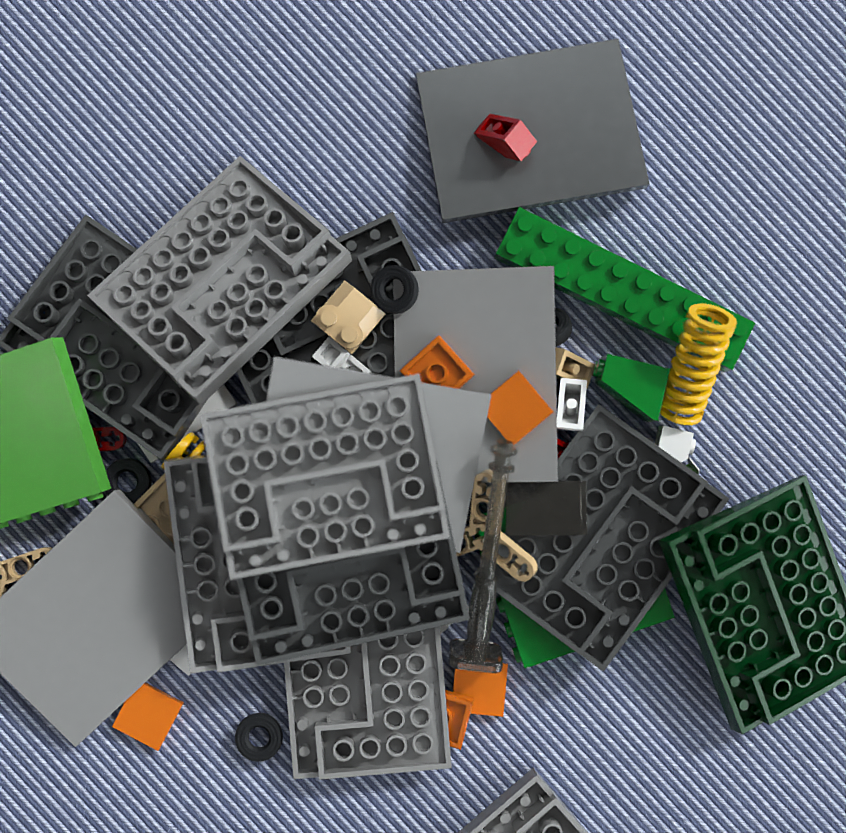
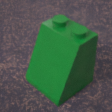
M606 354L598 361H595L592 376L596 377V385L643 421H658L670 372L669 368Z

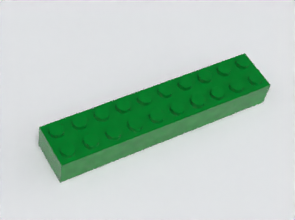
M521 207L518 208L494 258L510 267L554 266L555 289L675 348L680 344V334L685 331L683 324L689 319L686 316L690 306L694 304H710L720 307L731 313L737 322L734 332L729 338V346L725 350V357L720 363V370L724 372L733 370L755 325V322ZM698 315V317H700L701 319L710 322L712 320L711 317L705 315ZM715 320L714 322H712V323H714V324H716V325H722V324L719 323L717 320ZM692 340V341H694V342H696V343L706 345V344H704V343H702V342H700V341ZM687 352V353H689V354H691V355H694V356H697V357H702V356H700V355H698V354H695V353H692V352Z

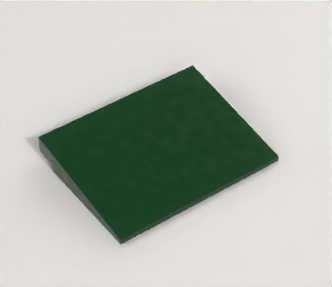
M806 475L798 476L659 539L732 730L743 735L763 722L771 725L846 681V584Z

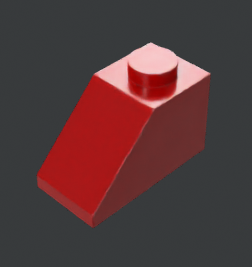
M489 114L474 132L476 137L505 158L522 161L527 157L533 146L537 143V140L520 119Z

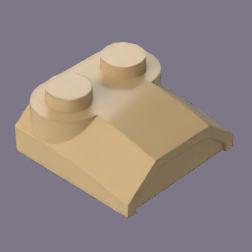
M344 281L327 302L318 309L311 321L353 355L386 314L356 288Z

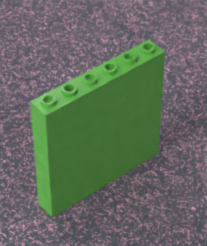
M63 337L49 338L1 354L0 529L8 527V521L16 519L17 524L33 519L32 513L39 512L40 516L56 512L55 506L63 504L64 509L79 505L78 499L87 497L88 502L104 497L102 492L111 489Z

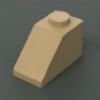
M555 347L556 378L559 380L561 378L587 380L588 388L594 364L566 349Z

